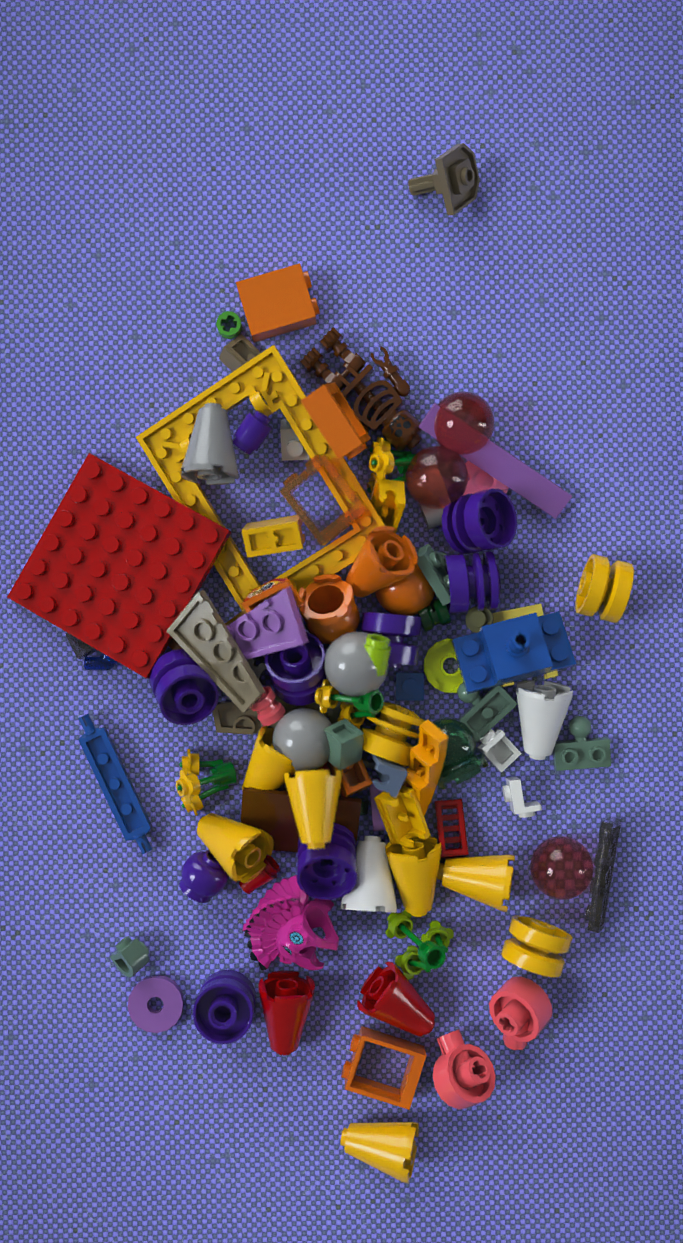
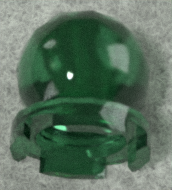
M449 717L440 718L432 722L448 736L446 756L437 784L439 790L446 789V783L455 780L456 784H460L482 772L480 767L485 768L489 766L483 754H474L476 748L474 735L465 723L456 718Z

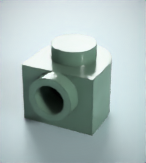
M129 936L115 945L117 950L110 956L119 971L130 978L149 962V950L146 945L137 938L131 940Z

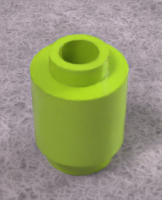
M368 634L366 644H364L365 649L375 665L377 676H384L391 651L389 646L390 640L381 635Z

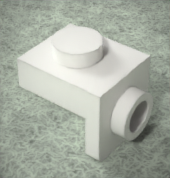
M287 419L281 420L282 461L309 460V455Z
M501 729L489 730L480 739L482 743L477 747L501 773L522 754Z
M517 776L505 778L506 785L502 786L505 803L509 802L510 810L515 815L519 814L520 818L532 817L536 815L535 811L542 810V806L538 801L524 803L521 780Z

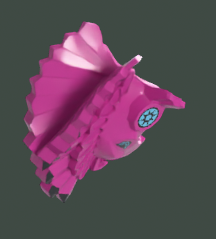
M297 875L290 878L285 877L280 882H275L273 887L268 889L265 896L260 899L258 906L252 911L250 918L246 920V924H243L242 931L245 932L244 936L250 938L247 947L252 949L250 958L251 960L258 961L261 970L268 969L271 961H274L277 956L280 958L279 961L284 964L295 963L307 970L323 969L324 963L317 959L316 947L336 951L338 949L339 937L328 915L334 903L331 900L317 898L308 901L309 896L300 889L297 883ZM321 927L325 932V939L317 936L312 929Z

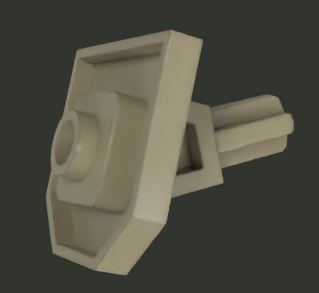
M464 143L456 144L435 159L437 169H434L433 174L410 179L408 185L411 195L415 196L436 191V194H443L447 215H455L474 201L477 196L480 178L475 154Z

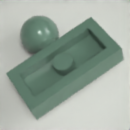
M430 544L419 548L417 564L444 606L450 603L448 570L446 560H443V556L447 554L433 551Z
M463 682L458 687V697L461 701L471 703L473 706L457 721L478 742L518 704L501 686L493 687L481 698L479 696L480 691L467 694Z
M584 716L574 717L569 723V730L575 736V740L556 741L553 749L554 769L556 771L611 767L610 739L608 737L586 739V736L591 732L590 721Z

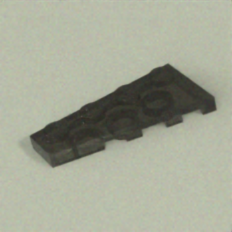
M609 817L601 821L599 830L598 850L594 860V866H596L595 875L591 880L589 891L592 894L591 905L588 904L585 913L588 930L597 933L604 928L622 822V819Z

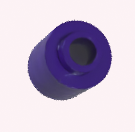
M256 411L255 414L248 412L234 433L235 439L233 444L243 452L252 455L254 450L258 451L272 430V427L269 425L271 419L260 411Z

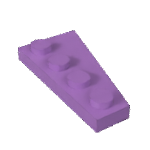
M291 586L283 589L272 598L226 626L246 659L309 642Z

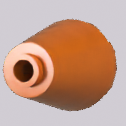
M383 525L374 528L368 534L345 579V582L350 583L355 596L366 597L413 573L415 564L418 562V556L414 545L406 535L401 537L395 533L397 529Z

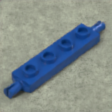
M89 713L78 718L85 731V734L78 739L125 840H136L141 854L151 851L153 848L145 834L153 826L106 727L95 728Z

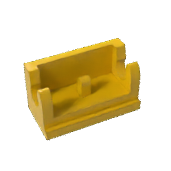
M376 478L370 500L385 525L397 529L406 505L404 481L379 480Z
M302 515L247 523L241 530L247 558L303 549L305 534H302L301 529L303 524Z
M402 785L396 798L386 791H382L374 798L391 844L395 845L397 843L411 848L415 847V844L410 838L418 837L419 839L426 840L431 835L415 789Z

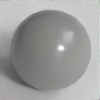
M350 632L341 635L331 643L325 654L324 669L328 681L336 690L348 696H362L378 689L388 673L389 663L387 664L385 675L377 676L375 665L364 646L368 634L363 632Z
M299 708L285 714L276 724L272 737L273 747L276 751L292 760L290 766L293 765L296 771L317 770L328 762L329 744L324 728L331 726L332 723L325 715L314 709Z

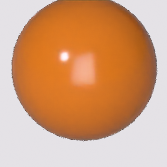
M417 563L414 567L415 570L408 577L375 592L378 602L389 613L414 616L418 614V611L428 607L433 601L435 592Z

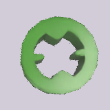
M226 311L217 318L216 326L222 337L234 339L240 335L242 324L240 317L236 313ZM229 319H233L234 325H237L236 328H230L229 332L225 331V326H222L223 322L228 323Z

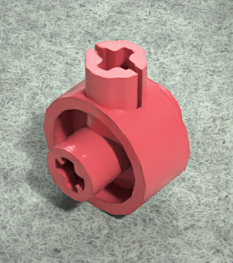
M521 976L510 978L497 990L489 1002V1011L494 1024L503 1033L505 1046L512 1050H523L528 1042L535 1039L549 1023L552 1017V1004L541 986Z
M460 1030L437 1038L442 1055L438 1057L434 1064L432 1077L440 1098L448 1106L456 1109L469 1108L488 1099L495 1088L496 1078L493 1064L488 1055L477 1046L465 1044Z

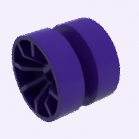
M363 612L361 631L381 635L390 640L389 667L401 668L402 664L417 665L419 647L404 643V637L420 636L421 617Z
M306 632L309 642L265 654V664L275 693L281 700L291 705L301 706L315 702L316 689L322 687L323 680L327 679L324 669V647L321 641L309 632Z
M184 649L167 652L155 662L149 676V684L162 715L168 721L177 725H191L204 720L213 712L219 699L218 688L212 678Z
M234 970L215 972L204 981L193 1007V1021L196 1029L205 1039L216 1044H229L239 1040L247 1033L252 1023L257 998L252 982L244 974Z

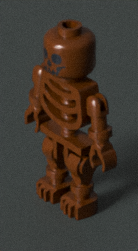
M333 327L319 342L328 353L334 350V355L337 358L341 357L345 362L343 364L345 370L341 374L337 371L335 373L329 370L330 366L326 362L322 363L324 356L314 347L300 361V365L308 373L314 370V375L317 378L321 377L326 384L335 382L340 391L346 387L342 391L346 399L354 391L359 395L355 401L353 411L368 434V428L373 432H377L383 426L382 436L397 451H402L407 447L410 450L414 449L422 440L420 436L422 429L419 428L420 422L408 410L398 411L403 405L400 396L405 397L410 393L409 384L398 373L399 368L397 365H392L388 352L384 347L380 346V351L385 354L383 358L385 362L376 360L374 354L371 353L372 361L384 371L383 376L386 380L389 379L394 387L384 380L374 382L366 387L363 382L374 372L373 367L368 364L358 374L366 362L357 353L353 354L345 342L341 343L343 336ZM349 374L355 378L351 383L345 379ZM377 389H386L385 391H382L377 395H374V393H372ZM393 397L387 400L385 403L382 402V400L385 398ZM365 401V403H367V406L365 407L363 415L361 416L359 413L360 406L362 402ZM373 410L375 411V413L373 414L371 421H369L368 417L371 411Z

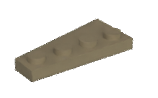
M205 590L199 591L167 629V632L244 713L255 704L265 693V690Z
M275 693V700L281 702L286 710L285 714L299 708H310L320 712V705L316 702L301 706L291 705L281 700ZM232 700L218 702L213 710L216 732L253 735V733L258 734L261 727H263L257 718V711H252L250 708L243 713ZM278 721L270 725L268 728H275Z

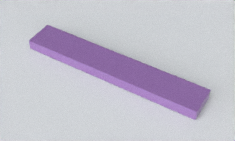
M436 403L433 404L419 425L420 429L555 519L572 498L570 493Z

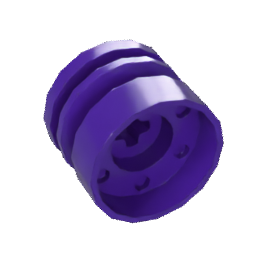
M488 489L474 494L456 496L450 499L444 507L442 530L445 539L450 547L460 554L504 548L511 544L516 535L517 515L514 505L508 495L500 489Z
M484 551L482 564L479 553L473 552L471 565L467 566L463 554L444 555L443 560H446L450 589V603L446 604L449 614L468 612L470 599H474L478 611H483L485 598L488 609L497 610L501 583L494 553L492 551Z
M334 823L331 842H325V848L308 849L307 843H301L300 837L298 838L297 883L300 889L308 896L323 900L340 898L351 892L356 885L357 879L356 840L353 833L345 826Z

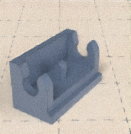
M371 754L373 757L371 761L362 758L365 767L375 770L381 782L373 780L374 786L377 789L389 792L392 797L396 798L408 774L405 767L374 754Z

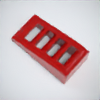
M462 799L434 801L437 844L441 842L442 846L440 859L467 857L469 854ZM457 809V814L442 815L441 810ZM458 820V825L443 826V821ZM458 832L459 837L444 838V833ZM459 843L460 848L446 849L445 844Z

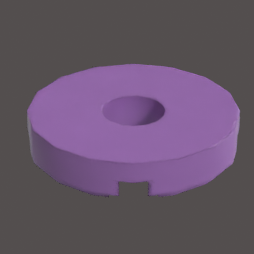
M167 976L144 977L135 985L129 995L128 1011L130 1018L137 1027L146 1032L160 1033L169 1030L177 1023L183 1012L184 1000L182 990L174 980ZM153 997L160 998L164 1004L163 1008L160 1010L152 1009L149 1005V999Z

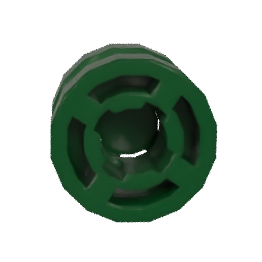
M439 598L433 600L432 604L418 611V617L422 618L421 626L424 632L433 630L434 626L438 624L444 626L451 623L446 605H442Z

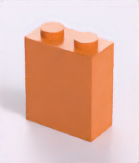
M300 263L236 282L254 343L316 324V315L320 314L316 298H310L308 289L312 288L308 271L302 272Z

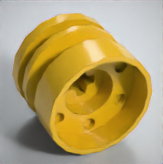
M384 702L380 716H375L374 718L366 717L369 721L376 724L375 729L361 728V731L364 733L363 750L386 760L409 766L410 749L414 746L406 742L408 737L419 738V732L411 729L412 724L420 727L426 720L420 718L412 710L391 702Z

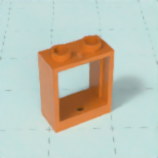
M335 382L322 385L301 400V403L338 460L344 456H347L350 460L368 448L365 443L371 440V437Z
M361 1026L359 1035L354 1034L350 1044V1051L353 1052L351 1060H346L343 1066L341 1078L345 1079V1090L410 1110L426 1059L425 1046ZM366 1041L410 1055L400 1089L355 1075Z

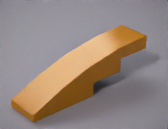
M430 720L425 721L419 727V743L410 749L409 767L406 769L408 774L402 784L403 786L415 789L423 815H425L440 779L448 743V736Z

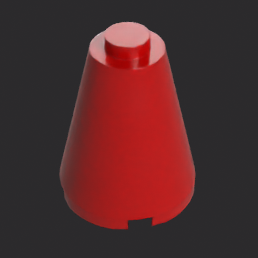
M386 962L387 967L384 969L377 967L366 979L360 990V993L364 996L362 1003L359 1000L357 1001L358 1009L368 1016L418 1037L429 1034L435 1026V1014L394 963Z
M282 970L271 972L268 974V979L263 981L261 978L259 981V995L270 1047L277 1054L283 1056L297 1050L315 993L314 980L307 975L306 980L300 978L299 972Z

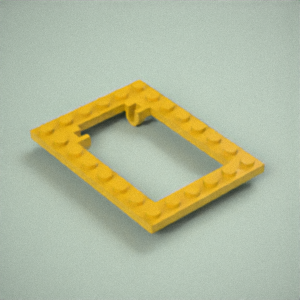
M272 345L136 436V439L175 501L225 527L198 482H190L181 477L182 464L198 410L205 407L207 403H217L228 412L248 398L255 410L260 411L267 417L280 409L354 528L276 577L288 578L297 593H299L302 587L305 589L314 582V577L324 574L335 575L354 563L368 534L374 528L386 525L345 458L343 457L338 460L301 403L306 394L277 347ZM229 536L214 566L243 611L244 607L241 603L254 588L260 586V583L232 537Z

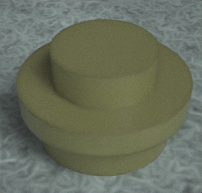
M476 606L467 612L465 618L467 627L475 633L480 632L482 626L493 624L494 620L492 612L487 607H484L483 611H478Z

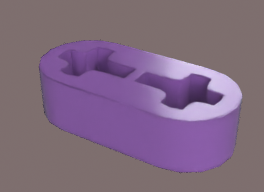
M371 778V781L378 780L381 782L379 778ZM372 784L369 788L373 831H384L386 829L374 800L383 790L377 789Z

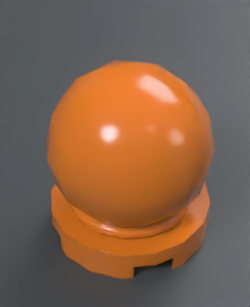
M334 574L316 576L313 578V583L305 589L303 587L300 589L298 594L304 603L298 606V609L305 619L306 628L309 633L315 635L322 644L331 645L341 635L357 631L360 623L359 608L355 603L352 586L350 583L348 584L343 581L341 576Z

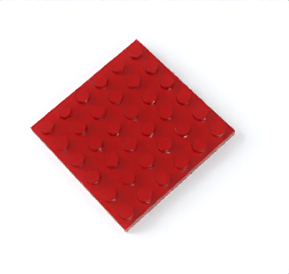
M89 453L7 598L149 679L155 662L164 654L172 639L167 629L198 593L232 532Z

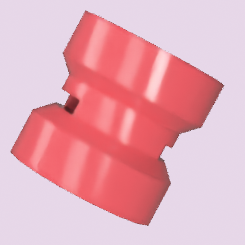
M266 686L263 687L265 693L255 702L251 709L252 711H257V718L263 726H270L279 721L284 716L286 710L281 702L275 700L276 695L272 688Z

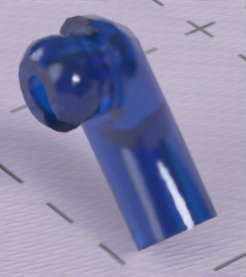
M103 653L100 657H85L84 659L85 670H110L117 664V661Z

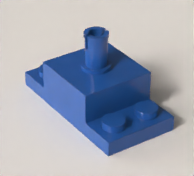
M560 611L537 617V613L508 619L482 626L480 632L452 639V645L467 694L576 665Z

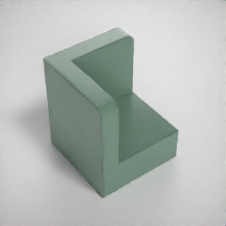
M347 719L324 728L329 744L328 761L338 770H342L362 759L364 733Z

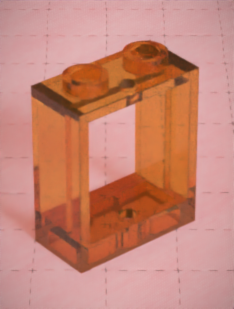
M316 455L305 464L307 469L301 474L293 473L283 481L284 487L280 490V493L321 546L327 545L366 514L369 508L331 459L326 455L322 457ZM325 467L353 503V506L321 530L292 492Z

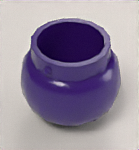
M209 850L206 852L200 851L190 855L181 870L182 879L179 882V887L190 899L199 903L210 902L213 896L222 892L228 882L229 875Z

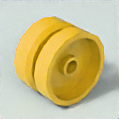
M592 554L587 560L580 578L575 601L576 613L592 617L598 611L601 620L617 623L621 619L630 597L634 578L633 565L618 560L610 566L607 557Z
M522 915L512 916L508 930L515 938L505 940L501 952L502 957L529 972L559 978L565 961L559 954L569 951L573 937L566 931L544 921Z

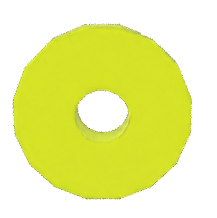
M448 638L435 642L428 649L424 657L423 671L427 681L434 688L445 693H457L459 685L463 683L459 665L457 671L452 674H448L443 668V663L447 658L452 657L457 660L452 639Z

